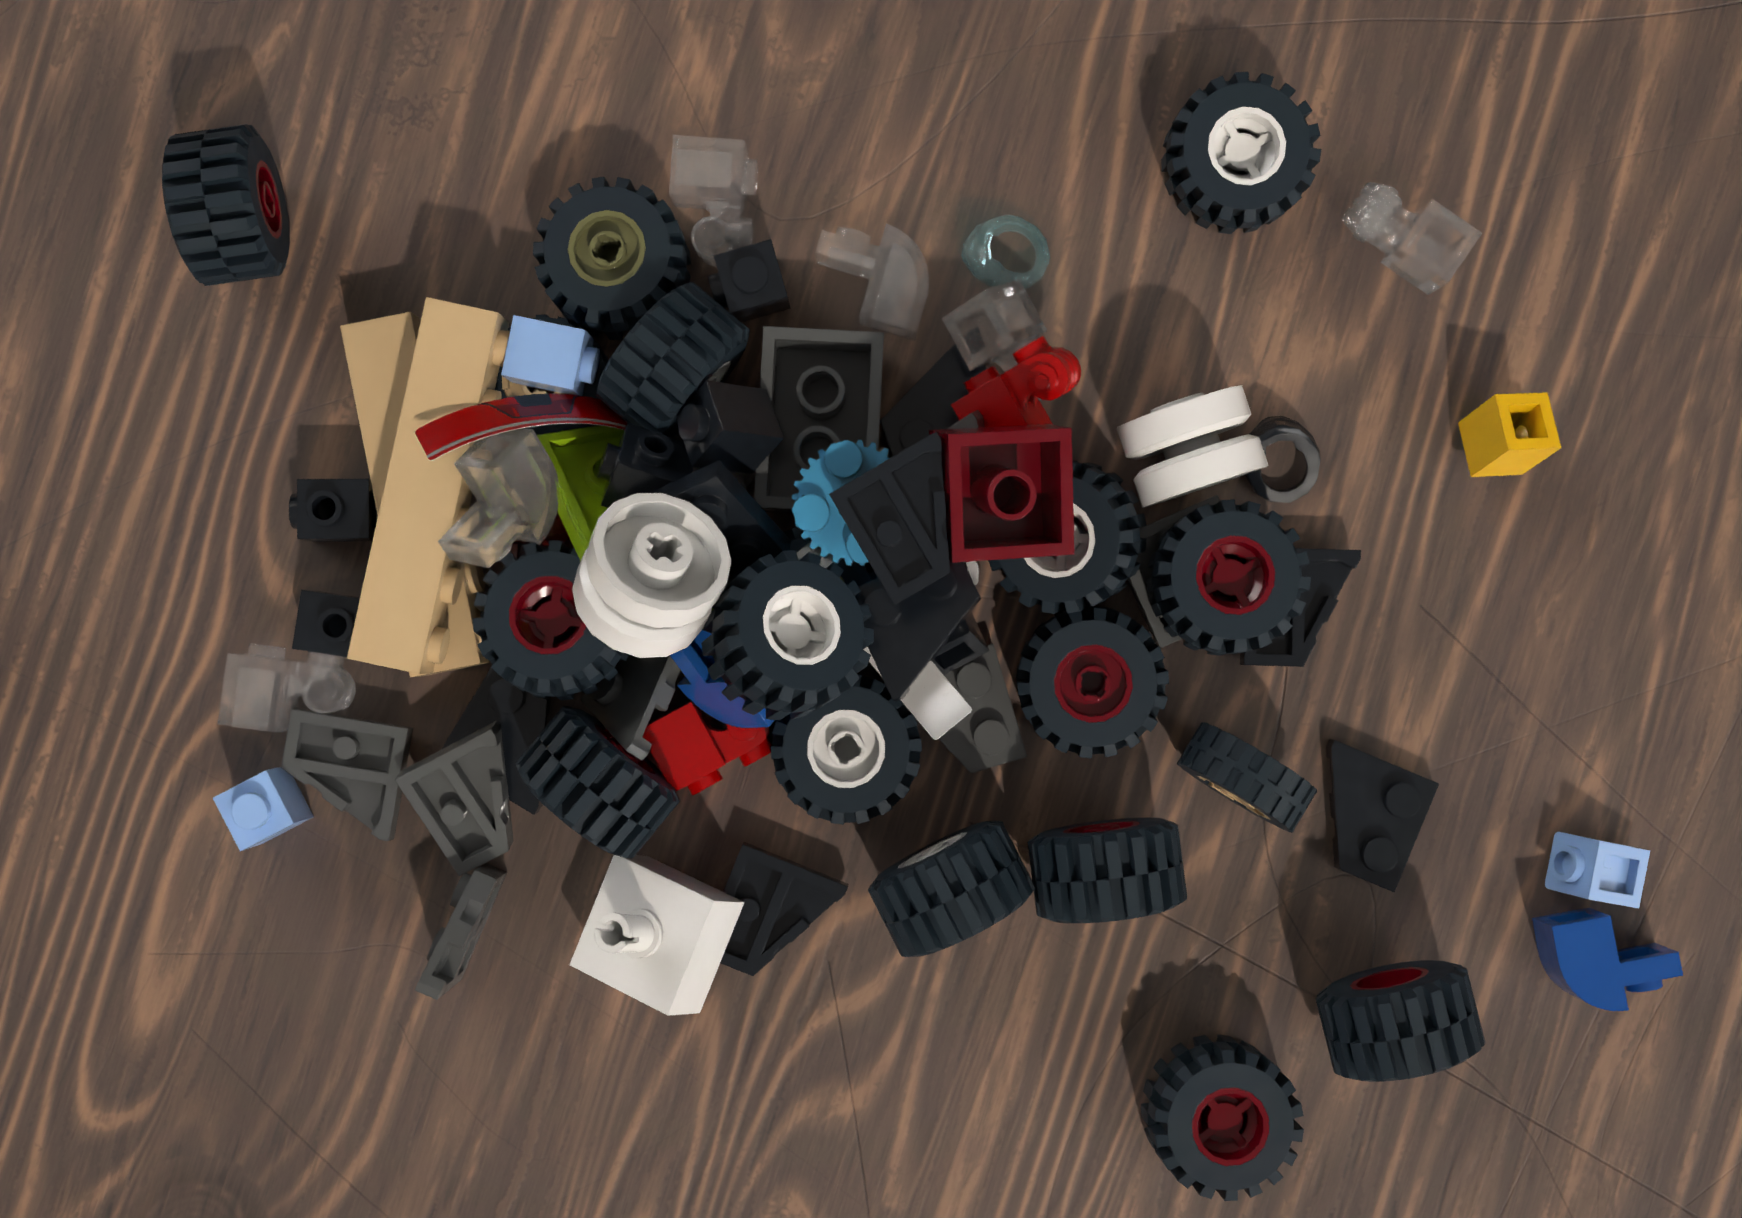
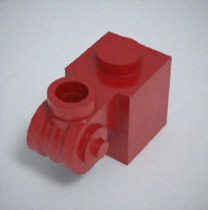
M1043 335L1012 354L1018 365L1001 375L994 365L963 383L969 394L952 403L951 406L959 420L979 410L983 416L985 427L1053 425L1039 399L1048 401L1057 399L1077 386L1081 378V366L1078 359L1071 351L1063 347L1050 346Z
M692 701L647 725L642 736L652 744L650 752L666 781L675 788L676 792L687 786L692 796L723 779L718 770L720 767L738 757L742 765L746 767L770 754L772 746L769 737L771 725L769 727L740 728L726 724L727 729H716L710 725L703 710Z

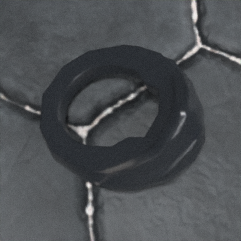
M1271 416L1263 419L1249 434L1260 438L1265 456L1267 446L1278 441H1293L1296 449L1304 455L1306 471L1298 484L1283 490L1269 487L1262 479L1261 469L1245 476L1254 492L1267 501L1291 503L1308 494L1316 483L1321 462L1320 450L1312 434L1299 422L1285 416Z

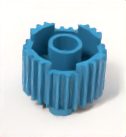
M849 440L830 444L826 452L820 449L818 451L820 458L815 460L810 457L807 461L811 467L809 469L801 468L800 474L803 480L795 481L794 483L799 493L792 494V500L795 502L792 508L795 525L803 530L801 537L804 540H812L809 546L812 550L815 551L821 548L820 556L825 559L831 554L833 555L834 563L838 564L841 559H845L847 566H852L853 561L860 563L861 566L868 562L829 494L890 459L887 448L879 452L876 450V443L872 442L869 447H864L862 440H858L856 444Z

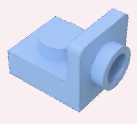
M1556 832L1553 838L1545 887L1553 891L1589 900L1639 909L1650 850L1564 832Z

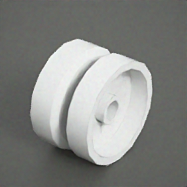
M1242 385L1205 395L1204 393H1197L1152 409L1149 414L1117 427L1125 457L1138 460L1164 453L1166 459L1140 470L1133 479L1142 508L1190 494L1269 466L1260 438L1247 434L1220 442L1218 434L1243 425L1251 415Z
M636 493L613 502L598 518L589 546L585 550L577 569L572 588L577 614L592 635L613 650L639 658L667 657L687 648L702 631L711 614L712 606L718 601L727 584L732 561L726 538L710 516L690 502L664 493Z

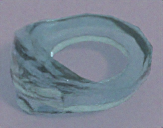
M1013 215L999 216L977 225L965 239L961 254L963 263L973 277L989 287L1002 291L1030 288L1043 278L1050 260L1047 240L1040 230L1021 217ZM1003 232H1017L1024 235L1035 249L1036 260L1034 267L1026 273H1016L1005 269L998 260L991 257L990 242L992 236H999Z

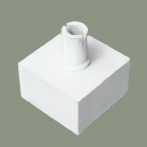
M614 855L570 966L668 1016L700 1013L745 902L649 856L635 855L634 858L630 859Z

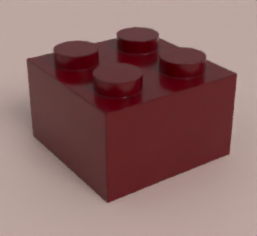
M1052 424L929 430V435L936 431L941 438L946 531L950 562L1074 555L1072 428Z

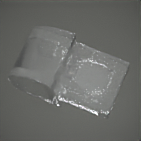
M888 224L885 226L880 246L870 244L871 237L855 229L838 227L836 234L822 230L815 252L817 264L870 279L859 315L860 325L915 341L925 310L929 289L928 267L917 244L903 231Z
M521 428L477 440L454 463L477 499V502L442 536L438 543L450 560L490 568L495 562L501 560L509 553L515 540L534 542L539 545L543 542L556 518L559 482L554 464L534 430Z

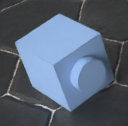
M513 315L501 375L515 384L582 396L585 383L593 384L599 366L600 349L593 347L594 339L584 329Z
M281 767L265 770L213 797L240 851L261 845L314 817L294 777Z

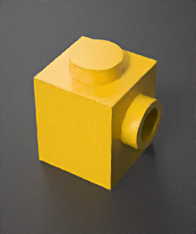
M1548 392L1494 394L1458 422L1471 477L1523 475L1561 449Z

